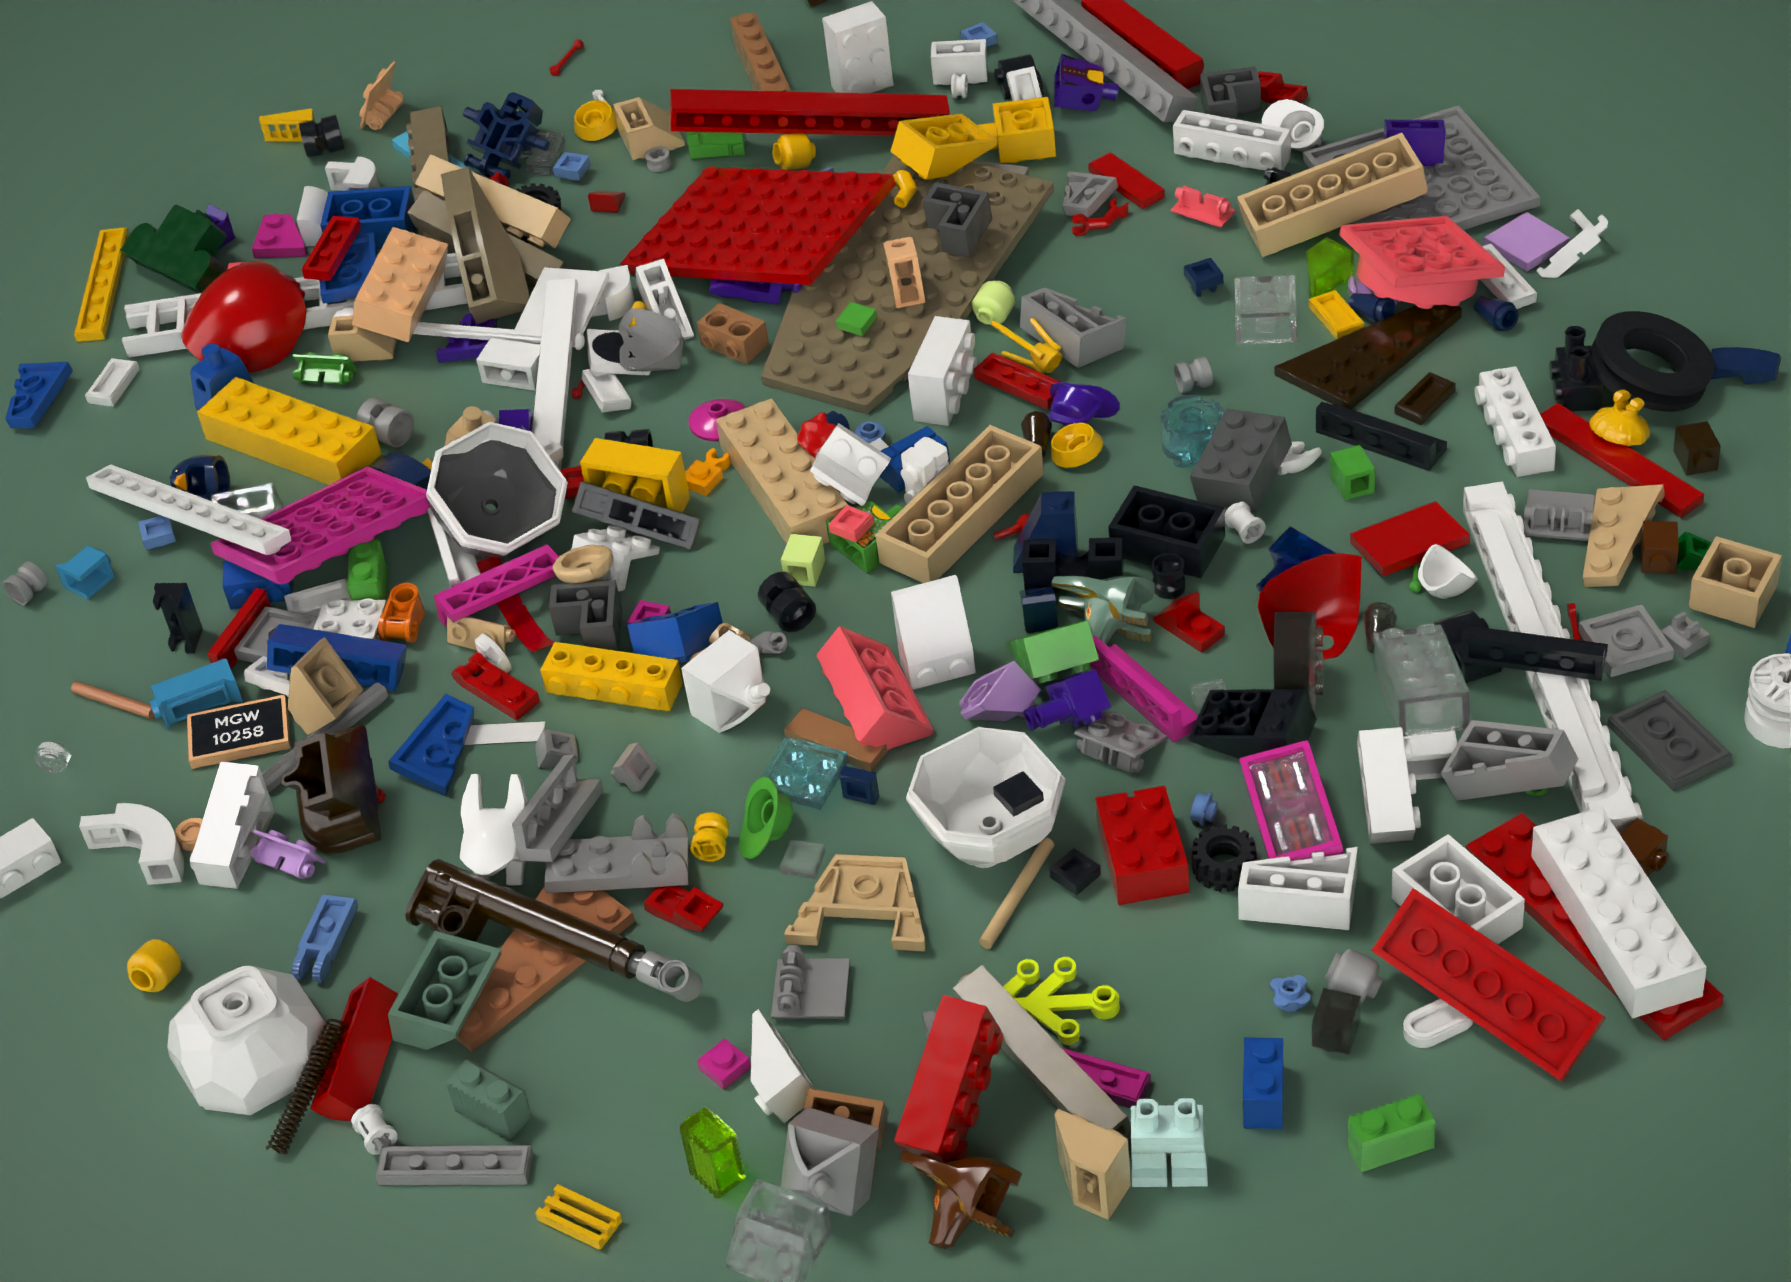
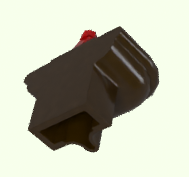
M361 724L332 735L323 732L295 742L296 766L293 770L283 774L281 782L284 786L296 790L300 826L307 842L316 847V850L320 852L336 854L380 841L381 831L378 804L385 801L386 794L375 783L365 726Z

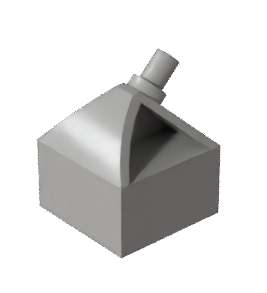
M807 1107L788 1123L780 1195L852 1217L870 1199L879 1128Z

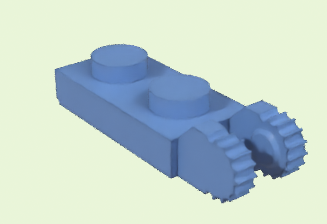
M325 894L321 896L297 947L298 952L291 969V974L296 979H304L310 967V958H317L312 971L313 979L315 982L323 983L330 972L331 960L334 961L358 909L356 898Z

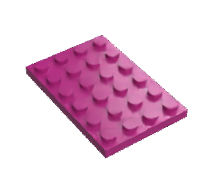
M367 466L261 518V520L289 529L292 541L283 545L274 554L265 555L222 538L210 544L214 555L277 584H284L292 581L297 574L305 570H313L320 567L323 561L331 557L346 554L349 548L359 543L373 540L375 535L385 530L399 527L401 522L411 517L425 514L427 509L430 508L426 497L427 490Z

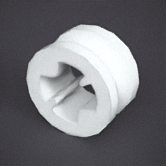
M952 74L951 95L953 99H956L957 96H962L963 99L967 98V74H962L961 77H958L957 74Z

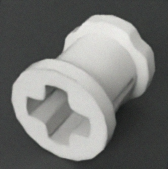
M1241 501L1232 504L1226 510L1225 524L1238 531L1242 542L1250 544L1261 538L1266 529V524L1261 518L1254 517L1250 513L1249 505Z
M376 1104L366 1105L358 1109L351 1119L354 1130L364 1137V1146L370 1154L379 1155L382 1146L395 1145L398 1134L392 1126L387 1125L384 1121L383 1110L380 1106Z

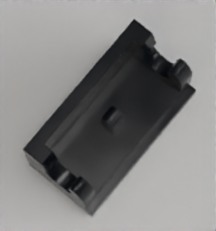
M155 583L153 605L156 610H159L161 607L171 633L168 640L170 650L173 652L176 649V644L181 640H185L186 654H195L203 627L187 583Z

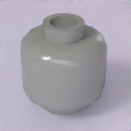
M1347 949L1343 954L1337 952L1324 979L1329 981L1328 989L1331 993L1353 1004H1361L1366 996L1374 999L1383 981V978L1377 976L1379 971L1378 962L1353 949Z

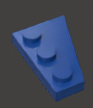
M69 362L19 364L20 379L15 380L16 394L10 400L5 419L10 428L29 429L39 424L41 418L73 372Z
M445 694L391 757L389 769L447 796L474 718V707Z

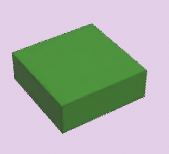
M850 302L836 319L837 329L863 336L877 319L876 309Z

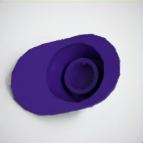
M1057 382L1053 383L1050 387V395L1053 401L1049 412V419L1065 426L1073 423L1087 424L1092 418H1110L1120 410V402L1116 396L1098 386Z

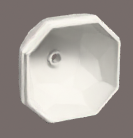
M977 727L920 756L906 801L931 836L952 855L969 865L989 868L1000 862H1005L1040 843L1051 832L1066 779L1025 732ZM1024 771L1042 790L1044 801L1013 817L994 796L993 786Z
M241 966L220 975L193 993L190 1000L170 1021L167 1048L171 1061L199 1106L205 1110L252 1115L294 1092V1087H297L296 1082L302 1076L303 1067L307 1066L306 1061H309L308 1057L311 1056V1051L314 1050L313 1046L319 1040L318 1036L321 1035V1030H323V1025L326 1022L293 974L254 966Z

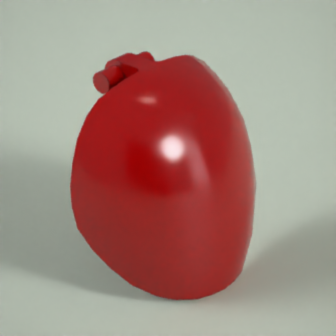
M248 261L234 266L218 276L201 293L188 314L182 329V342L200 361L204 359L202 348L208 344H217L219 348H224L239 356L249 373L268 369L279 364L288 356L302 333L306 319V306L303 300L305 292L300 288V283L292 276L281 272L267 262Z

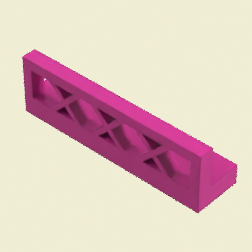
M546 544L435 594L434 599L439 621L444 626H447V616L452 622H456L555 577L552 567L559 556Z
M1094 635L1093 640L1099 660L1090 662L1091 669L1096 668L1099 678L1158 730L1167 735L1173 743L1191 733L1198 715L1114 643L1108 647Z

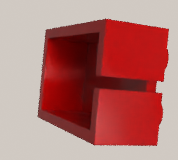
M1165 785L1136 790L1132 797H1128L1127 792L1096 797L1097 827L1118 905L1189 893L1188 862Z

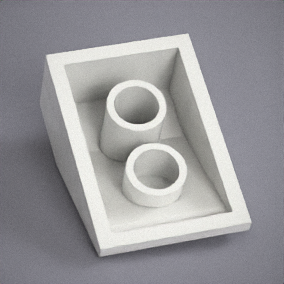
M956 575L891 592L900 664L912 690L976 673L973 647Z

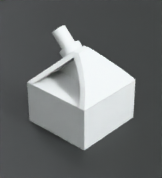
M730 630L681 668L691 715L718 733L734 727L752 715L766 703V696L770 693L769 685L764 683L758 647Z

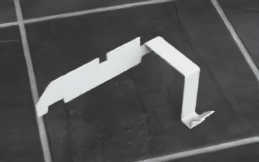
M1577 209L1569 218L1576 228L1580 226L1583 231L1549 259L1551 264L1545 269L1539 267L1536 270L1539 275L1545 278H1558L1580 259L1577 256L1578 253L1582 252L1585 255L1601 241L1599 237L1607 229L1608 220L1601 214L1597 218L1599 223L1593 226L1583 213Z

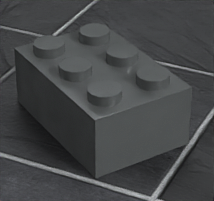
M1226 409L1190 475L1197 501L1227 508L1234 503L1243 501L1249 505L1252 512H1256L1292 445L1285 417Z

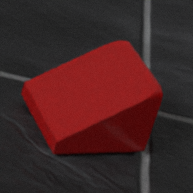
M595 191L588 195L591 211L617 213L625 198V192Z

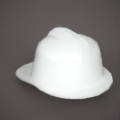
M1287 99L1271 104L1264 112L1262 124L1291 129V148L1293 150L1304 152L1314 148L1316 145L1321 146L1324 119L1321 113L1315 109Z

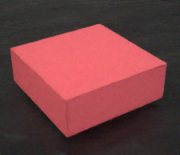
M846 505L828 524L829 531L856 543L874 524V517L872 514Z

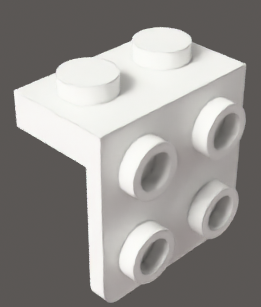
M610 525L607 529L603 530L589 529L587 533L576 534L572 544V549L585 545H604L611 549L613 563L608 572L601 577V580H616L618 591L625 590L631 560L658 555L660 550L659 546L651 543V539L639 535L632 536L626 533V529Z

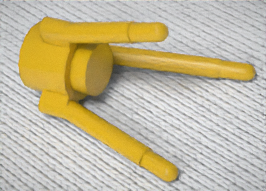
M1031 318L1030 323L1046 342L1044 344L1039 342L1035 346L997 321L993 320L991 322L993 327L1028 350L1032 361L1007 351L1001 352L1003 357L1031 367L1042 374L1053 372L1060 364L1062 354L1059 350L1061 346L1051 339L1035 318Z

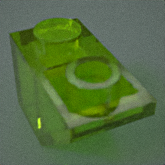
M1328 237L1307 251L1309 299L1332 291L1344 281H1347L1351 274H1354V251Z

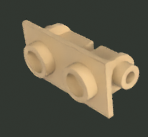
M447 616V643L477 650L475 639L483 633L492 639L505 653V644L508 642L512 643L515 638V631L509 625H501L468 616L452 622Z

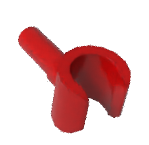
M1030 514L1020 516L1017 524L1012 525V527L994 532L995 540L1021 533Z

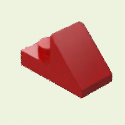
M1198 591L1176 599L1153 616V622L1201 653L1225 636V626L1200 610V595Z

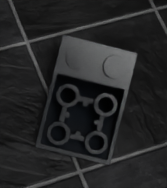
M1305 689L1210 690L1189 735L1190 742L1239 759L1309 740L1317 718Z

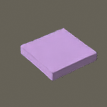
M1528 212L1484 237V246L1492 244L1506 260L1526 272L1554 256L1570 242V237Z

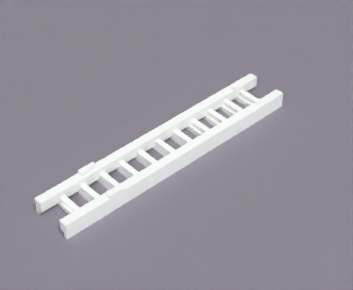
M456 253L447 254L445 270L425 310L468 304L463 283L445 286V279L461 276ZM304 277L294 278L300 283V288L305 292L304 301L320 299V306L306 308L303 330L330 326L331 319L338 310L354 308L355 298L347 299V302L323 304L320 295V280L304 279ZM201 293L125 305L124 309L129 328L146 327L148 334L122 337L127 357L187 349L182 342L181 333L188 314ZM177 322L176 329L159 332L160 324Z

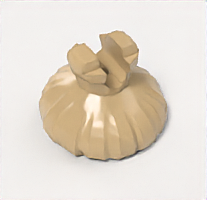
M585 545L574 548L559 556L552 568L555 576L565 583L603 581L601 577L612 566L613 554L611 549L604 545Z

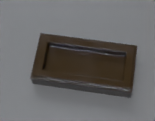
M1429 372L1395 405L1394 414L1422 425L1456 391V383Z

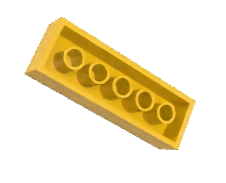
M237 377L233 378L197 411L206 440L328 485L369 466L382 454L374 426Z

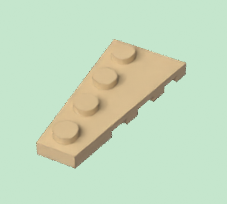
M1663 485L1597 489L1582 577L1585 588L1619 586L1633 558L1632 551L1635 545L1641 543L1643 521H1652L1656 513L1655 506L1657 502H1661L1665 496Z

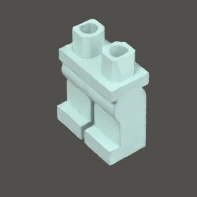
M1179 1098L1174 1102V1105H1158L1154 1099H1139L1136 1106H1131L1132 1187H1167V1153H1171L1172 1187L1208 1186L1203 1105H1196L1193 1098Z

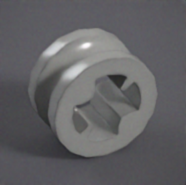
M654 147L645 153L646 165L649 171L658 173L666 171L671 167L670 152L667 148Z

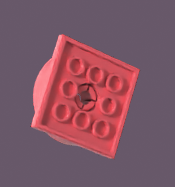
M1448 216L1349 224L1341 226L1339 236L1359 254L1357 276L1360 282L1373 290V294L1380 298H1392L1414 303L1417 307L1423 309L1432 308L1433 305L1457 306L1461 301L1470 298L1476 292L1479 279L1504 277L1505 266Z

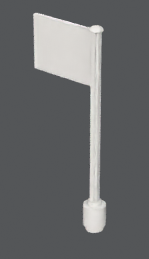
M544 267L515 330L419 322L413 334L490 340L492 337L541 345L547 280L576 278L578 292L572 347L580 350L585 344L583 333L609 279V273ZM354 308L338 310L334 317L352 316Z

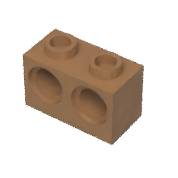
M718 303L697 322L701 346L745 364H748L769 345L765 321L721 303Z

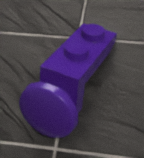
M712 279L709 294L718 295L723 298L733 297L746 299L750 302H765L779 305L781 289L797 293L800 291L802 284Z

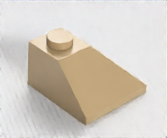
M325 637L319 640L291 668L288 710L293 715L295 722L302 727L307 735L335 720L363 691L361 685Z

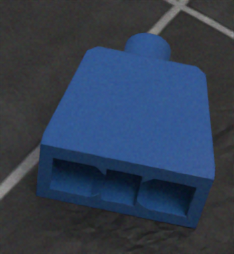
M217 344L204 346L202 348L204 359L190 370L194 402L198 411L233 378L237 377L254 383L242 359L224 348H219Z

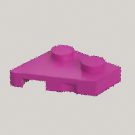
M291 214L263 216L252 247L254 258L307 256L305 244Z

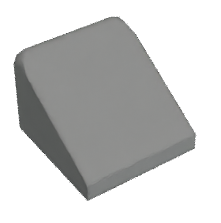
M543 729L535 745L538 768L555 767L564 755H574L575 762L578 761L579 756L574 734Z

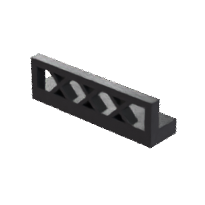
M1322 401L1316 408V433L1354 446L1361 445L1363 449L1427 471L1432 469L1447 449V441L1337 404L1332 405Z
M1476 626L1464 628L1461 640V662L1602 681L1608 652V644Z

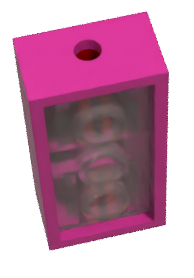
M1308 740L1239 758L1247 792L1268 859L1289 856L1290 861L1312 858V853L1324 852V857L1344 854L1342 842Z

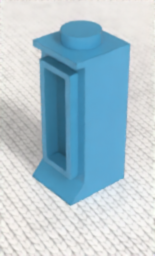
M226 658L151 685L155 699L149 700L155 718L162 717L167 729L170 728L169 725L187 719V714L211 710L230 702L243 703L236 680Z

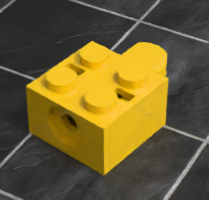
M1048 97L993 103L994 123L978 125L998 140L997 146L990 150L998 149L1000 164L1056 157L1054 126Z

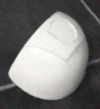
M1434 544L1428 549L1418 571V579L1430 595L1441 599L1458 596L1478 581L1477 576L1466 564L1438 544Z

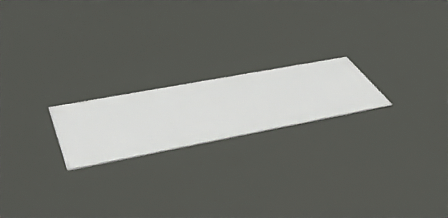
M545 721L471 725L464 745L538 741L545 727Z

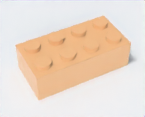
M393 227L355 298L352 325L409 343L445 270L448 244Z

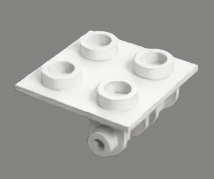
M334 599L324 601L314 629L380 640L379 635H376L379 618L384 612L387 600Z

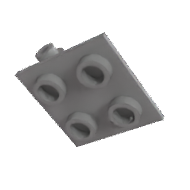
M1529 489L1527 506H1525L1524 535L1588 541L1595 495Z
M1116 712L1106 713L1103 715V718L1081 727L1074 733L1080 736L1077 748L1081 750L1082 754L1097 760L1099 759L1101 762L1108 760L1109 765H1116L1117 768L1129 773L1134 771L1140 772L1144 764V760L1140 758V755L1167 739V735L1157 732L1153 726L1126 720L1124 715Z
M789 945L783 951L782 959L777 960L771 1019L845 1018L850 958L805 959L804 953L799 946Z

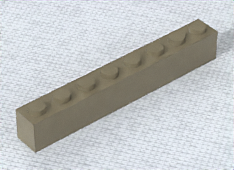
M442 106L410 112L411 123L406 124L411 153L410 162L413 170L411 173L415 187L413 188L415 201L423 191L415 185V182L430 154L451 163L448 128ZM418 228L419 235L444 242ZM448 244L447 254L456 253L455 247Z

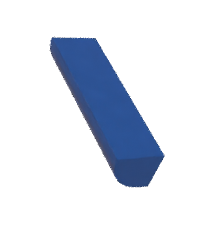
M279 624L268 639L267 670L291 674V668L319 640L325 637L361 686L371 687L374 683L379 682L387 690L395 691L399 685L407 645L284 624Z

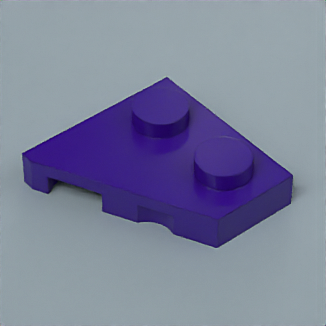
M468 313L459 322V325L497 328L498 319H490L477 324L472 314ZM448 337L449 344L445 349L438 348L436 351L438 363L478 358L489 340Z

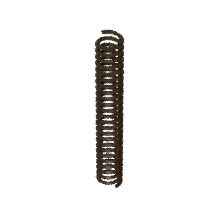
M333 1018L325 1021L326 1024L323 1025L321 1035L318 1036L319 1040L313 1046L314 1050L311 1051V1056L308 1057L309 1061H306L307 1066L303 1067L302 1076L296 1082L297 1087H294V1092L291 1093L292 1097L288 1099L289 1103H286L287 1108H284V1113L281 1114V1119L278 1120L277 1129L273 1130L272 1140L268 1141L269 1145L266 1146V1150L272 1148L281 1154L288 1153L286 1149H289V1144L293 1143L291 1138H295L294 1133L298 1132L297 1128L300 1127L298 1122L303 1121L301 1117H304V1112L308 1111L306 1106H310L309 1101L313 1100L311 1096H314V1091L318 1090L316 1085H320L318 1080L323 1079L321 1075L325 1074L326 1065L330 1064L328 1059H332L331 1054L335 1053L333 1049L337 1048L336 1044L340 1043L341 1034L345 1032L340 1026L329 1024V1022H335L347 1027L343 1021Z

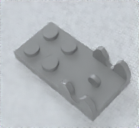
M672 813L666 822V832L656 834L652 830V823L645 815H642L633 824L632 836H597L589 839H569L553 862H546V893L689 885L688 830L682 817Z

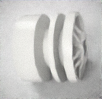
M1789 653L1770 655L1761 659L1753 666L1744 715L1746 728L1755 739L1768 746L1778 748H1791V654Z

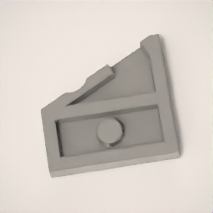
M1069 171L1067 174L1069 183L1065 187L1066 196L1063 200L1064 213L1068 216L1083 214L1090 218L1118 188L1116 177Z

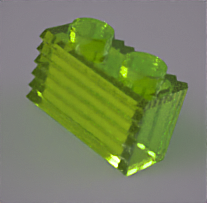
M704 1107L697 1113L689 1115L680 1124L679 1130L690 1175H694L695 1180H699L700 1184H704V1188L709 1190V1194H713L714 1198H721L745 1179L746 1175L743 1170L744 1166L742 1165L743 1161L741 1160V1152L738 1147L737 1134L709 1107Z

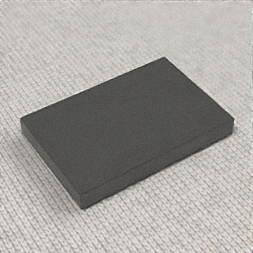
M1666 690L1608 717L1607 726L1672 791L1731 763L1732 754Z

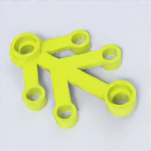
M1070 957L1057 959L1054 963V972L1027 997L1014 998L1026 985L1036 983L1040 977L1039 965L1032 959L1020 961L1017 965V974L1003 986L1033 1018L1058 1035L1059 1041L1065 1045L1075 1044L1080 1039L1079 1024L1073 1019L1063 1020L1052 1011L1090 1009L1096 1018L1107 1020L1115 1017L1120 1010L1118 992L1107 985L1098 986L1092 993L1051 996L1065 982H1071L1077 975L1076 963ZM1064 967H1068L1071 969L1068 972L1060 971V969ZM1025 970H1033V971H1034V972L1031 973V974H1024V973H1023V971H1025ZM1101 998H1109L1106 1001L1100 1000ZM1067 1029L1074 1030L1072 1034L1063 1033Z

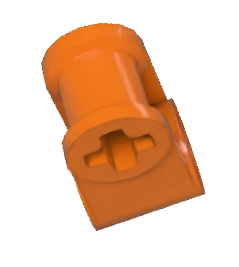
M401 583L391 590L384 612L381 614L378 622V635L381 641L405 639L408 643H414L417 640L419 628L425 616V610L418 588L413 583Z

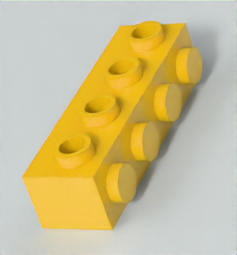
M554 642L540 669L546 693L663 711L671 710L683 684L678 660Z

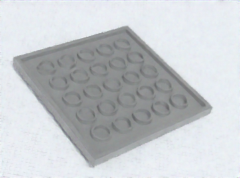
M1458 105L1411 119L1443 120L1446 129L1443 163H1436V165L1429 167L1423 166L1428 193L1353 222V224L1448 216L1460 228L1465 230L1539 207L1540 196ZM1384 128L1304 151L1303 161L1310 169L1384 139Z

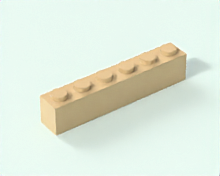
M430 154L415 185L445 201L441 174L458 170L462 167ZM472 172L502 226L507 228L506 232L519 239L524 235L528 237L527 241L537 247L543 248L544 245L556 249L571 220L569 216L557 207Z

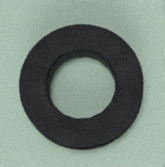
M1626 311L1608 317L1601 324L1590 348V366L1600 382L1614 394L1619 390L1625 389L1628 391L1629 394H1632L1628 400L1629 402L1637 397L1643 399V408L1650 410L1675 412L1696 405L1702 398L1715 369L1714 359L1710 350L1696 334L1669 318L1648 312ZM1638 349L1656 354L1669 362L1677 372L1665 373L1647 368L1634 360L1626 350Z

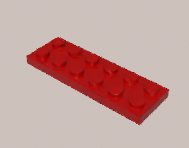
M1414 888L1371 950L1562 1082L1606 1019L1604 1015Z

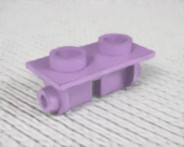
M258 830L253 832L261 838L259 844H255L251 849V857L254 858L256 863L278 869L284 858L285 860L280 870L297 878L305 879L306 877H312L314 874L315 861L322 864L326 862L315 854L317 848L307 842L297 840L296 844L290 843L287 836L274 830H270L268 834Z

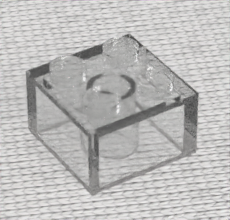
M1295 275L1234 278L1236 344L1297 342Z

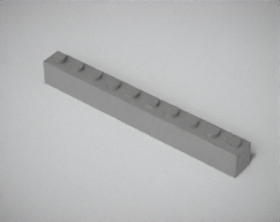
M1012 0L1088 62L1102 66L1104 68V75L1118 84L1119 87L1163 122L1175 123L1183 110L1194 111L1198 97L1074 0Z

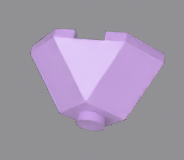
M1012 661L974 681L959 701V705L962 707L961 715L966 720L1007 721L1018 715L1022 718L1024 717V710L1035 706L1033 700L1041 689L1015 661Z

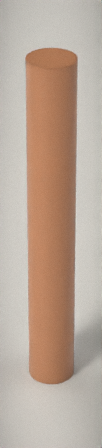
M75 681L71 686V691L74 694L149 719L155 717L149 704L80 681Z

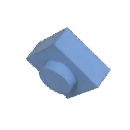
M984 22L960 31L961 40L986 39L987 47L997 43V34Z
M564 152L553 167L554 176L580 181L591 165L590 157L588 155Z
M161 515L138 522L145 550L176 542L170 518Z

